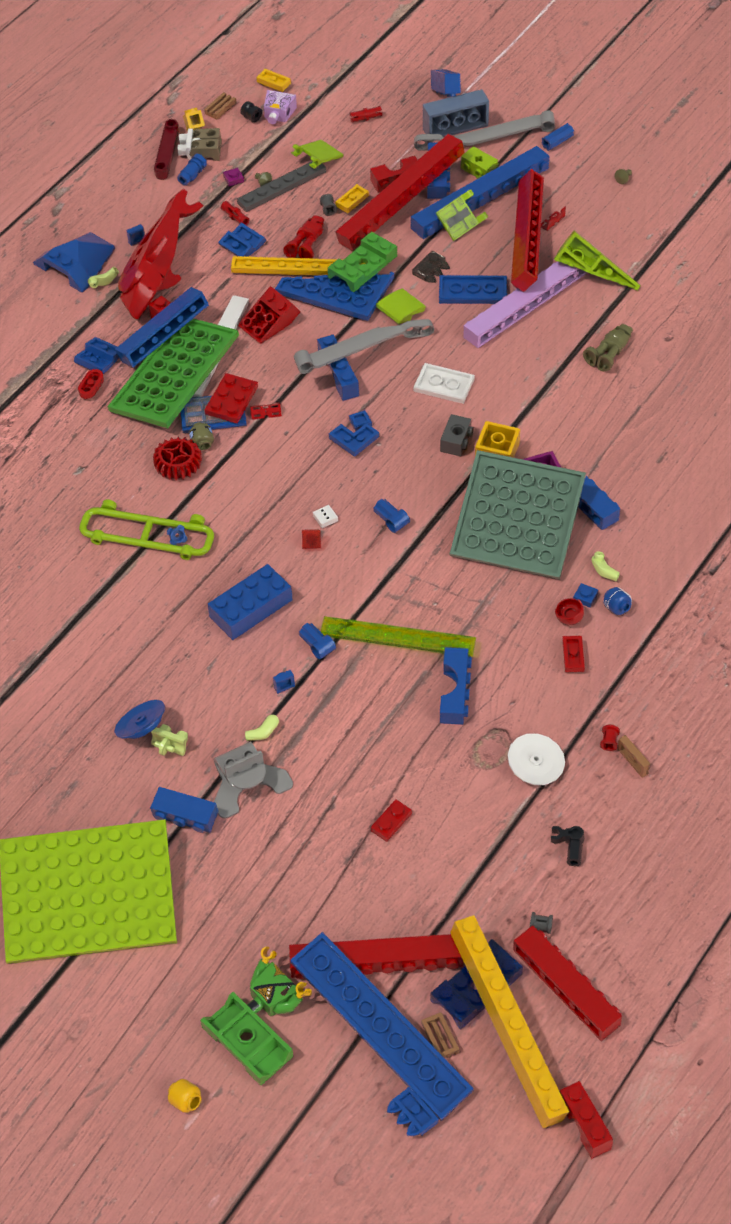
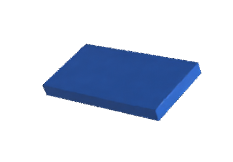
M439 275V304H496L503 297L507 296V276Z

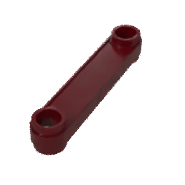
M168 119L164 125L154 165V173L159 180L168 178L179 134V124L175 119Z

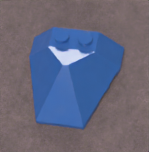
M89 232L48 250L37 258L33 264L44 271H47L50 267L59 270L68 276L70 286L82 293L90 287L88 279L101 272L104 262L108 261L115 246Z

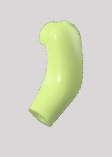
M112 267L104 274L91 276L88 279V284L91 288L109 285L119 274V270L116 267Z
M595 552L592 557V564L601 577L617 582L620 572L611 568L606 563L603 552Z
M269 715L259 728L245 731L246 741L268 738L278 726L279 718L276 715Z

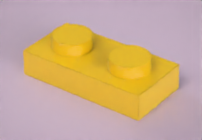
M264 69L256 77L258 83L281 92L291 84V78L268 69Z
M356 184L335 201V204L339 209L349 213L369 197V191Z

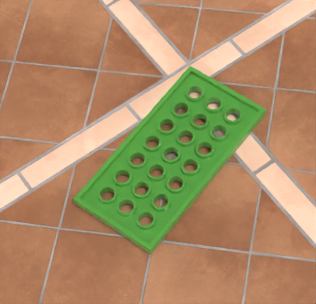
M197 319L190 320L145 358L107 406L109 412L169 428L239 336L238 330Z

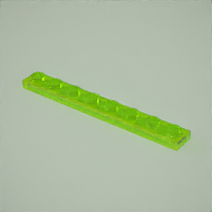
M324 616L320 631L324 636L329 635L332 638L444 653L445 647L467 648L468 656L471 657L474 655L476 637L327 616Z

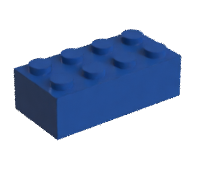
M266 564L209 602V617L234 640L293 600L292 588L269 564Z

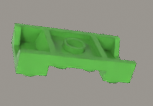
M371 231L361 240V246L344 260L337 259L328 267V278L331 279L335 275L347 282L350 290L355 292L397 257V246Z
M234 992L229 995L225 1005L214 1015L203 1017L200 1020L202 1028L216 1042L219 1041L245 1067L246 1072L260 1086L294 1057L293 1049ZM245 1032L253 1035L247 1041L242 1040L240 1037Z

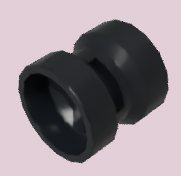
M246 101L242 105L240 113L244 117H248L250 121L257 122L262 116V109L255 106L252 102Z

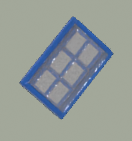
M213 395L194 397L188 401L181 411L183 433H188L193 425L199 422L208 424L211 430L247 426L245 411L237 424L205 415L204 409Z

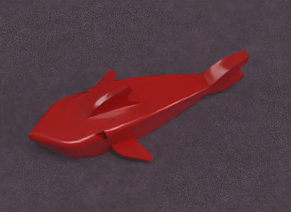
M185 189L179 191L169 200L164 213L134 250L119 279L118 288L122 292L120 295L121 301L130 315L136 320L141 317L157 292L167 290L181 280L180 275H175L171 271V264L178 241L179 219L195 214L204 206L201 202L188 205L186 203L188 192Z

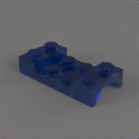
M491 939L488 945L508 986H510L522 975L523 966ZM466 966L449 981H443L430 993V1001L433 1004H440L453 1017L460 1030L485 1009L478 991L470 986L473 980Z

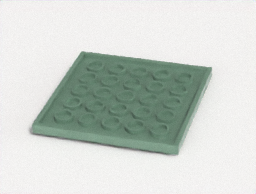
M477 450L450 556L560 580L586 473Z

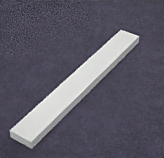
M233 295L218 325L236 329L249 304V299ZM218 364L192 396L193 398L202 397Z

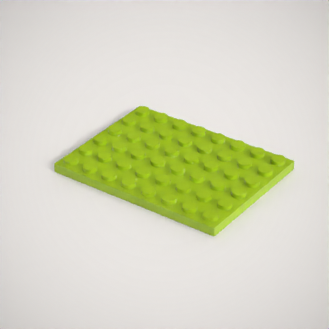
M166 819L0 839L5 958L7 964L177 943Z

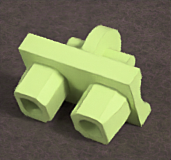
M165 724L151 731V745L159 748L160 755L164 756L169 751L184 756L188 741L187 732L181 730L177 734L171 733V728Z

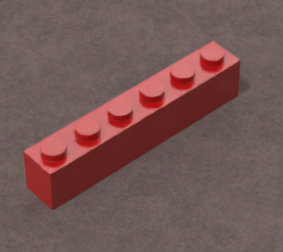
M532 925L514 939L513 951L600 1041L604 1040L621 1026L622 1016L620 1010L616 1006H612L606 1000L605 995L591 985L587 976L581 975L576 970V966L571 960L564 958L560 949L556 945H552L541 930H537Z

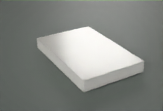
M425 363L413 387V392L464 404L474 382L475 375Z

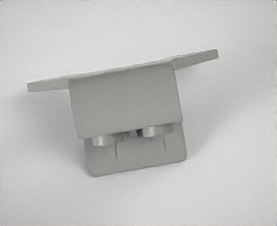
M248 742L214 758L216 769L222 778V783L214 800L221 818L226 819L239 812L237 800L244 789H251L262 784L272 788L276 794H281L293 787V781L288 772L284 769L264 764L262 752H257L252 742Z

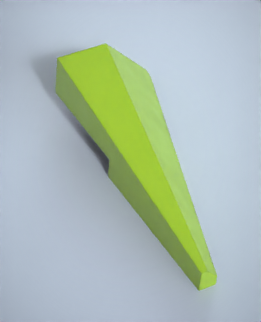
M575 230L566 239L554 258L557 262H562L638 290L641 286Z

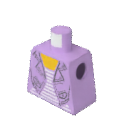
M267 90L264 103L265 119L270 124H276L277 121L286 122L297 108L296 95Z

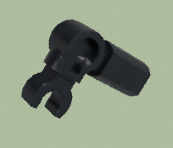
M553 826L552 833L559 835L551 836V842L555 844L562 841L569 843L567 864L569 866H580L584 830L579 826L566 829Z

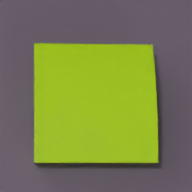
M403 288L392 292L376 304L378 309L398 324L411 321L412 315L424 312L426 307Z

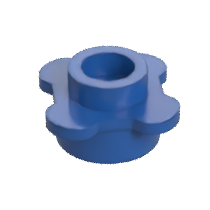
M178 525L176 528L167 529L170 544L176 545L177 543L187 541L184 526Z

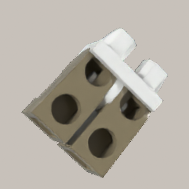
M220 128L196 129L194 131L193 129H188L187 134H179V156L187 155V159L190 160L195 154H200L204 158H213V161H220L222 142Z

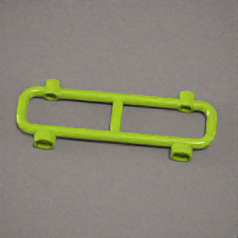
M105 499L101 508L93 507L88 509L84 513L79 526L81 534L91 538V542L95 545H101L102 540L180 553V557L184 560H190L191 555H205L211 549L214 540L213 530L209 526L204 525L205 518L199 514H193L189 522L117 511V504L110 499ZM92 515H103L146 523L140 539L107 534L101 530L89 531L87 529ZM153 524L174 528L182 525L186 530L207 534L205 544L200 549H195L190 545L178 546L148 541Z

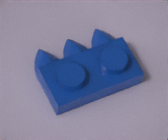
M410 1087L392 1099L387 1108V1113L401 1112L397 1118V1124L410 1123L407 1129V1136L419 1134L422 1136L439 1123L438 1117Z

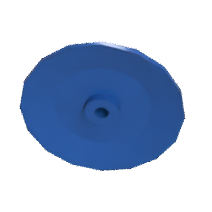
M150 700L128 711L115 726L114 732L116 736L122 739H137L150 733L161 722L166 707L163 701Z

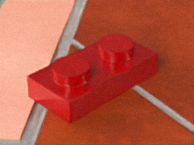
M563 636L565 672H584L582 636Z
M395 799L370 827L371 832L387 842L410 817L412 809Z

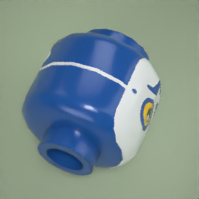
M614 587L606 591L603 603L615 615H622L630 610L632 598L631 595L620 587Z

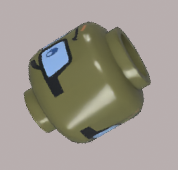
M199 422L194 424L189 430L190 439H192L193 443H197L200 450H206L211 447L214 442V436L208 424Z

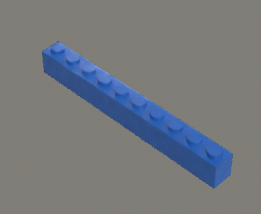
M538 146L533 147L412 215L411 229L422 239L431 236L433 233L444 228L435 213L470 189L474 193L473 196L465 200L470 210L474 211L518 186L519 181L531 169L538 174L549 168L550 156Z

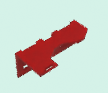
M566 206L561 209L560 213L555 211L549 216V220H544L541 223V228L548 231L555 223L564 218Z
M280 402L250 406L252 419L265 418L266 414L269 418L282 416Z

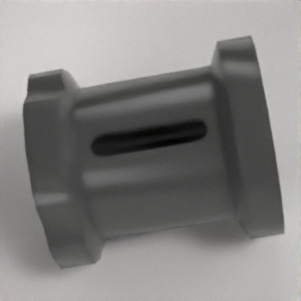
M331 194L322 195L320 197V204L323 206V213L327 216L334 215L337 212V206L334 204L333 196Z
M532 912L530 927L533 925L537 930L547 931V934H551L553 915L548 917L536 915L535 912Z

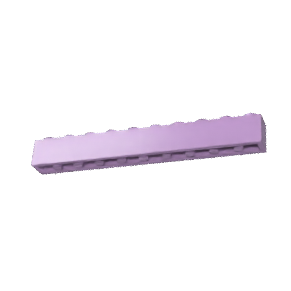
M562 262L553 263L549 268L538 274L537 281L525 292L516 288L508 296L503 297L502 300L493 304L486 311L481 312L477 317L468 321L464 325V338L476 348L481 347L588 272Z

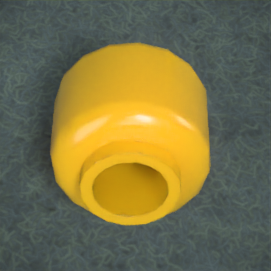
M180 1079L169 1087L168 1101L179 1111L188 1113L200 1105L201 1092L196 1085L187 1079Z

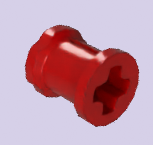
M604 725L602 728L603 740L600 742V747L606 751H615L618 748L617 736L620 734V729L615 725Z

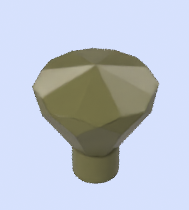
M630 169L617 170L615 172L616 181L622 185L627 183L632 171Z
M268 172L255 174V178L260 186L272 181V176Z

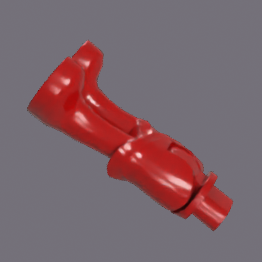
M316 215L309 218L298 229L296 237L284 246V254L288 258H295L299 254L300 258L313 259L314 252L311 247L317 238L322 235L325 219Z

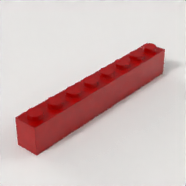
M451 934L333 942L364 975L374 972L388 974L394 971L413 972L419 969L433 971L437 968L456 969L463 967V959ZM308 944L289 945L290 960ZM290 963L291 978L305 979Z

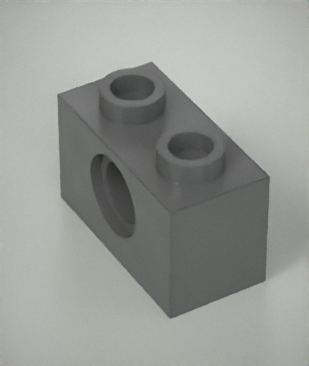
M453 414L450 415L440 439V452L461 457L463 450H467L468 438L473 435L472 419Z

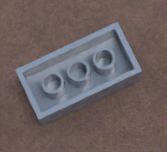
M482 89L423 104V131L425 134H440L445 137L447 134L455 135L489 126V100Z

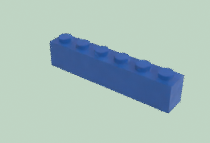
M190 287L115 348L122 363L135 367L208 307L209 304L203 292Z

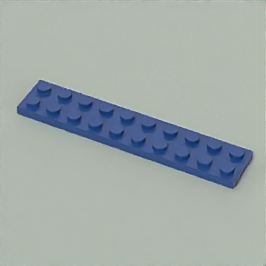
M323 932L290 960V963L395 1074L425 1102L440 1121L474 1091V1088Z

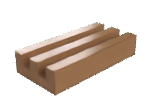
M223 92L204 109L206 115L217 120L236 104V98H231V95L226 96V93Z
M626 735L619 738L618 751L642 778L648 775L650 762Z
M442 1012L421 1020L431 1045L443 1057L449 1058L451 1054L455 1053L456 1055L459 1053V1047ZM436 1020H439L452 1047L451 1049H448L436 1024ZM428 1023H431L444 1050L443 1052H441Z

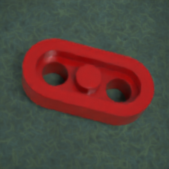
M92 369L87 372L78 386V393L81 398L90 399L95 396L104 382L101 370Z

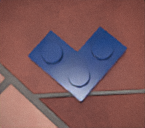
M367 423L354 433L342 424L329 433L330 440L354 457L379 438V432Z

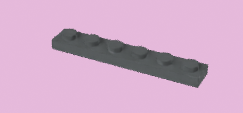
M311 161L237 198V204L245 212H248L326 173V167L321 163L314 169L309 166L313 162Z

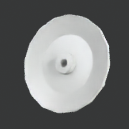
M525 734L518 737L510 745L507 754L508 763L513 773L523 782L532 785H547L555 782L562 775L565 766L564 753L559 745L551 738L541 734Z

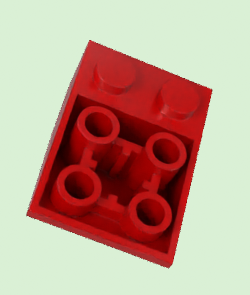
M270 286L240 321L238 326L258 343L262 344L289 326L301 311Z

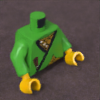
M263 947L261 950V957L263 959L259 960L250 982V992L253 1000L247 1005L256 1014L261 1009H264L269 1016L293 1012L303 1000V996H310L312 990L306 988L303 992L307 983L299 982L295 985L273 962L269 963V960L275 959L277 953L272 951L268 957L267 952L270 947Z

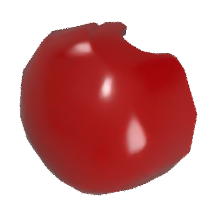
M563 599L558 603L555 614L561 623L575 625L584 617V606L579 599Z

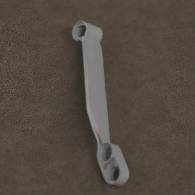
M547 110L542 112L541 115L525 117L454 137L462 140L463 146H470L536 128H541L544 132H551L555 128L554 113ZM420 134L414 138V147L419 151H428V143H433L435 140L440 141L444 137L440 134ZM421 140L425 141V143L422 145L418 144L417 142Z
M422 319L407 321L399 326L374 328L311 354L306 350H300L295 353L294 360L299 372L306 374L314 368L323 367L401 334L406 338L429 336L434 332V326L431 320Z

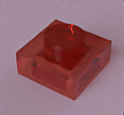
M302 529V549L321 548V529Z

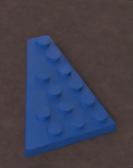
M394 272L383 275L375 274L355 292L350 290L345 280L336 275L331 279L328 278V275H318L307 279H302V276L295 278L282 277L275 290L283 296L368 321L376 309V304L382 299L393 281Z

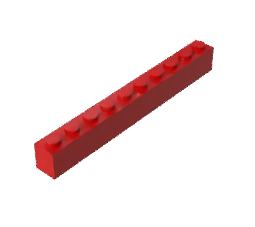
M450 134L441 139L335 231L339 244L352 251L356 249L365 236L371 231L375 232L465 153L462 140Z
M533 169L519 181L511 284L523 292L536 282L538 278L544 177Z

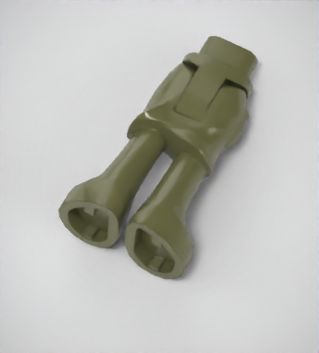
M625 324L616 326L615 329L605 335L604 340L601 341L596 349L590 346L583 351L585 361L591 367L597 364V368L600 371L610 370L614 364V357L619 355L626 346L633 329Z

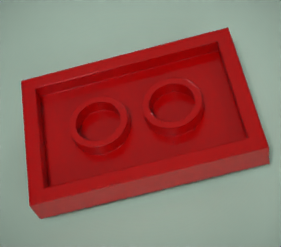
M225 373L204 409L205 415L238 424L258 388V382Z

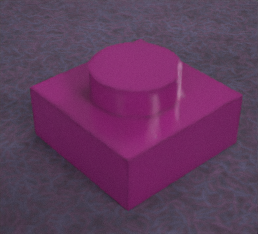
M238 167L223 172V177L229 187L244 182V177Z

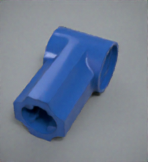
M380 499L373 507L374 512L386 522L387 527L393 533H396L410 523L408 514L403 509L397 510L386 499Z
M306 623L299 631V636L310 646L312 653L319 660L336 649L333 639L329 635L324 636L312 623Z

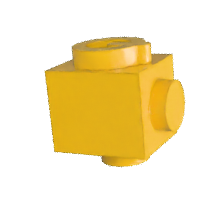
M192 108L184 111L183 119L187 132L188 129H193L194 131L205 126L201 110Z

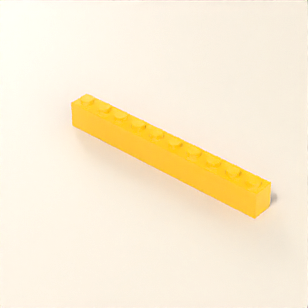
M475 916L455 921L450 934L542 1128L544 1129L562 1122L569 1112Z

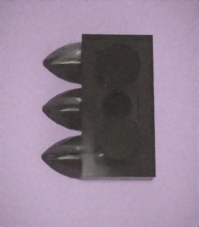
M431 251L412 269V275L426 282L436 283L437 281L434 276L443 275L441 269L448 270L450 266L446 261V257Z

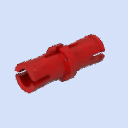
M381 106L350 112V117H353L350 120L353 123L360 120L368 121L369 118L382 116L383 114L380 112L382 111Z
M224 201L221 204V210L225 211L232 220L235 219L237 222L245 225L249 223L250 219L238 207H234L228 201Z

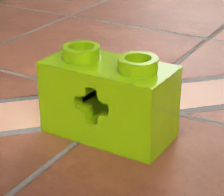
M474 146L461 156V169L476 178H480L498 168V160Z

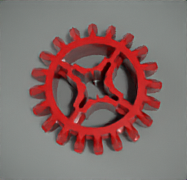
M179 436L177 439H173L171 437L169 441L164 439V444L159 443L158 448H155L153 463L156 471L162 477L167 476L169 480L175 478L176 481L178 478L184 480L185 476L191 478V473L196 474L197 469H200L202 461L201 450L198 448L197 443H193L192 439L187 440L186 437L180 439Z

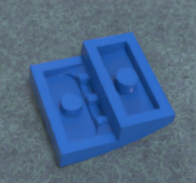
M240 223L233 232L228 231L218 244L236 256L248 257L257 251L266 242V239L245 224Z
M94 337L85 343V350L74 356V362L90 370H101L104 374L119 359L115 351L117 346Z

